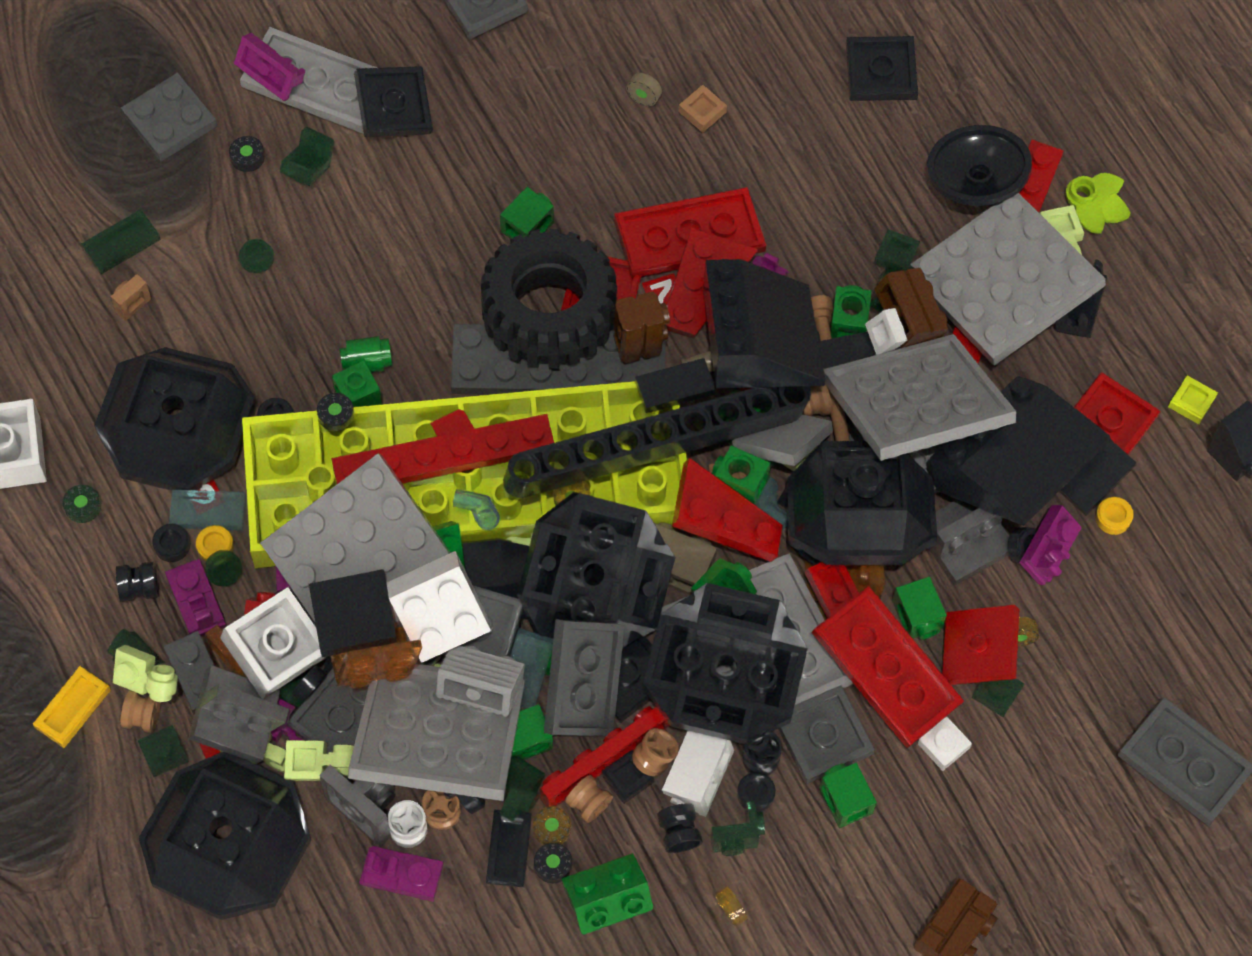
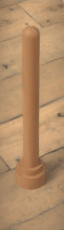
M826 295L813 296L811 300L816 329L820 334L821 341L832 339L829 326L833 314L832 299ZM829 390L835 441H850L845 411Z

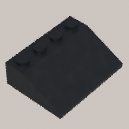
M741 259L706 260L703 293L716 388L825 386V375L809 285Z
M1017 376L1001 391L1016 410V423L970 435L963 439L946 442L930 457L936 491L1024 526L1111 439L1109 434L1048 386Z

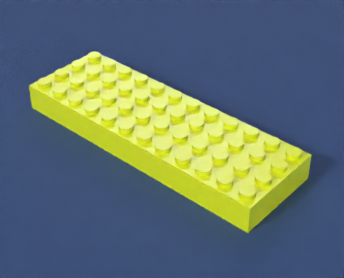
M635 381L353 407L354 419L352 423L340 431H330L324 428L318 420L317 411L243 417L250 552L254 567H274V562L260 543L337 485L331 458L436 437L437 435L430 423L458 409L466 413L474 429L547 414L554 443L676 410L680 408V405L646 413ZM652 434L655 439L665 441L663 436ZM618 443L622 449L632 450L629 445ZM584 453L589 459H598L593 453ZM686 453L579 482L583 486L575 483L572 486L568 485L566 488H559L558 492H556L557 489L525 498L513 497L504 488L503 479L509 462L404 483L403 485L432 526L449 521L459 523L463 548V542L493 538L507 539L514 536L530 538L531 533L534 531L536 520L564 500L568 492H577L647 511L654 523L672 525L683 463L687 458ZM549 463L555 469H564L560 463ZM515 472V475L519 478H530L525 472Z

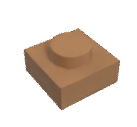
M702 85L679 104L678 112L703 133L727 112V105Z
M136 274L129 281L122 282L115 289L111 299L115 312L126 321L149 302L151 296L147 283Z

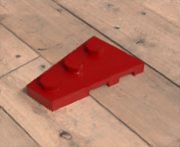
M691 228L667 304L670 316V324H666L667 330L694 339L707 321L703 293L706 260L741 259L750 262L758 249Z
M688 458L683 463L672 527L770 562L778 557L783 525L694 460Z

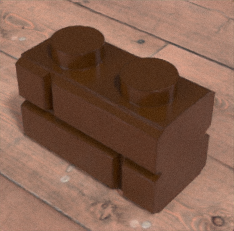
M921 268L908 269L905 272L904 270L890 272L874 288L883 310L895 308L908 340L900 348L941 338L948 331L947 317L939 309L933 296V286L930 281L926 280Z
M654 292L637 295V299H634L632 296L616 301L613 338L620 360L624 364L638 361L641 356L645 359L659 356L662 352L663 341L668 340L666 324H670L668 308L665 302H659L658 296Z
M958 878L917 939L914 946L915 950L923 956H974L978 949L972 946L979 934L987 937L998 918L993 915V912L998 904L983 892H979L968 882Z

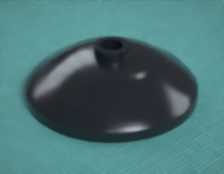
M991 125L966 126L951 131L936 142L928 156V176L934 188L944 197L954 202L971 206L992 205L1011 198L1026 185L1031 175L1032 158L1029 148L1024 141L1006 129Z

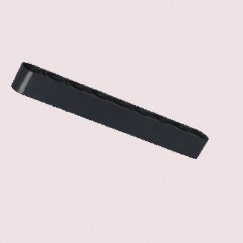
M756 387L519 452L509 460L503 485L511 496L525 498L797 421L802 416L811 397L810 387ZM785 397L792 398L797 403H790ZM752 406L760 407L765 413L757 412ZM719 415L727 416L732 422L722 420ZM686 425H693L699 431H692L688 429ZM652 434L663 436L665 441L655 439ZM618 443H625L629 445L632 450L622 449L621 447H619ZM584 453H593L598 459H589ZM549 463H560L564 469H555ZM515 472H525L530 478H519L515 475Z

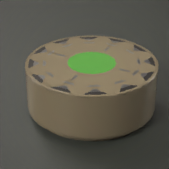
M645 73L634 74L626 86L629 96L635 102L644 106H653L662 94V88L658 81Z

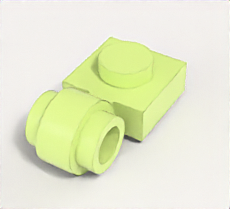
M123 645L116 649L113 675L114 684L141 695L149 693L150 699L157 702H167L172 699V695L177 691L178 676L175 674L173 667L155 665V656L128 645Z
M286 740L284 779L291 781H321L319 775L329 765L334 767L345 778H348L354 746L334 745L333 752L327 754V743L325 741Z

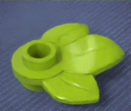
M1100 173L1093 178L1080 176L1069 182L1065 196L1068 203L1074 205L1082 227L1092 233L1101 234L1105 222L1118 223L1130 217L1131 212L1117 195L1124 184L1122 178L1110 173ZM1078 192H1083V193H1085L1088 197H1082V196L1078 195L1077 193H1078Z

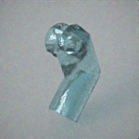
M770 477L756 506L783 525V530L788 525V512L778 506V483Z
M456 489L453 499L454 507L471 510L478 526L482 529L491 530L498 525L500 515L490 496Z

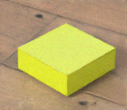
M1187 375L1168 407L1193 422L1200 424L1216 399L1218 392Z

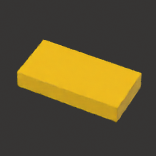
M79 666L34 721V728L65 748L111 691L110 686Z

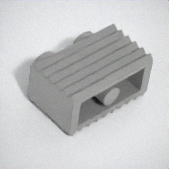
M459 645L448 651L443 664H441L438 670L436 696L439 699L444 698L446 701L451 699L453 703L458 701L460 705L466 704L468 707L473 706L475 709L480 708L482 711L487 710L489 713L495 712L496 715L502 714L504 717H507L522 688L525 664L517 662L509 656L499 657L481 652L474 646L463 647Z

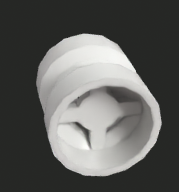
M403 800L396 803L390 809L388 825L392 840L398 846L404 848H413L419 845L427 835L426 815L423 808L414 801Z

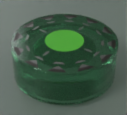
M76 485L65 493L63 508L68 518L72 521L86 523L97 517L101 509V501L98 493L92 487Z

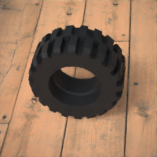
M540 229L529 231V236L522 237L520 234L510 239L509 246L506 244L501 245L495 251V258L491 257L484 267L485 274L481 278L482 319L484 320L488 336L494 338V345L500 351L505 352L508 350L510 358L518 362L521 359L527 360V365L539 367V364H548V368H558L559 363L567 362L569 366L578 363L579 357L582 355L585 358L597 352V345H604L609 338V331L614 328V313L617 301L616 274L614 268L610 266V260L602 251L597 253V245L586 239L583 242L580 240V235L569 232L568 235L561 234L560 229H550V232L540 233ZM542 284H556L572 290L580 297V300L566 310L555 313H543L526 307L518 298L532 287Z

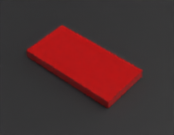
M748 187L614 214V222L625 258L629 264V272L632 279L635 275L639 274L643 277L677 270L691 228L758 249L756 254L766 250L765 239Z
M869 586L811 632L906 748L911 746L964 702Z

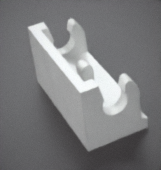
M687 731L662 788L663 794L672 797L671 803L675 805L692 804L696 813L706 817L734 753L731 741Z

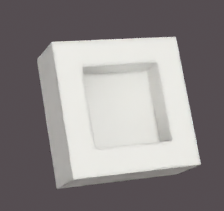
M895 308L883 310L865 324L876 355L893 351L908 341Z
M947 716L918 741V745L942 771L968 751L972 745Z

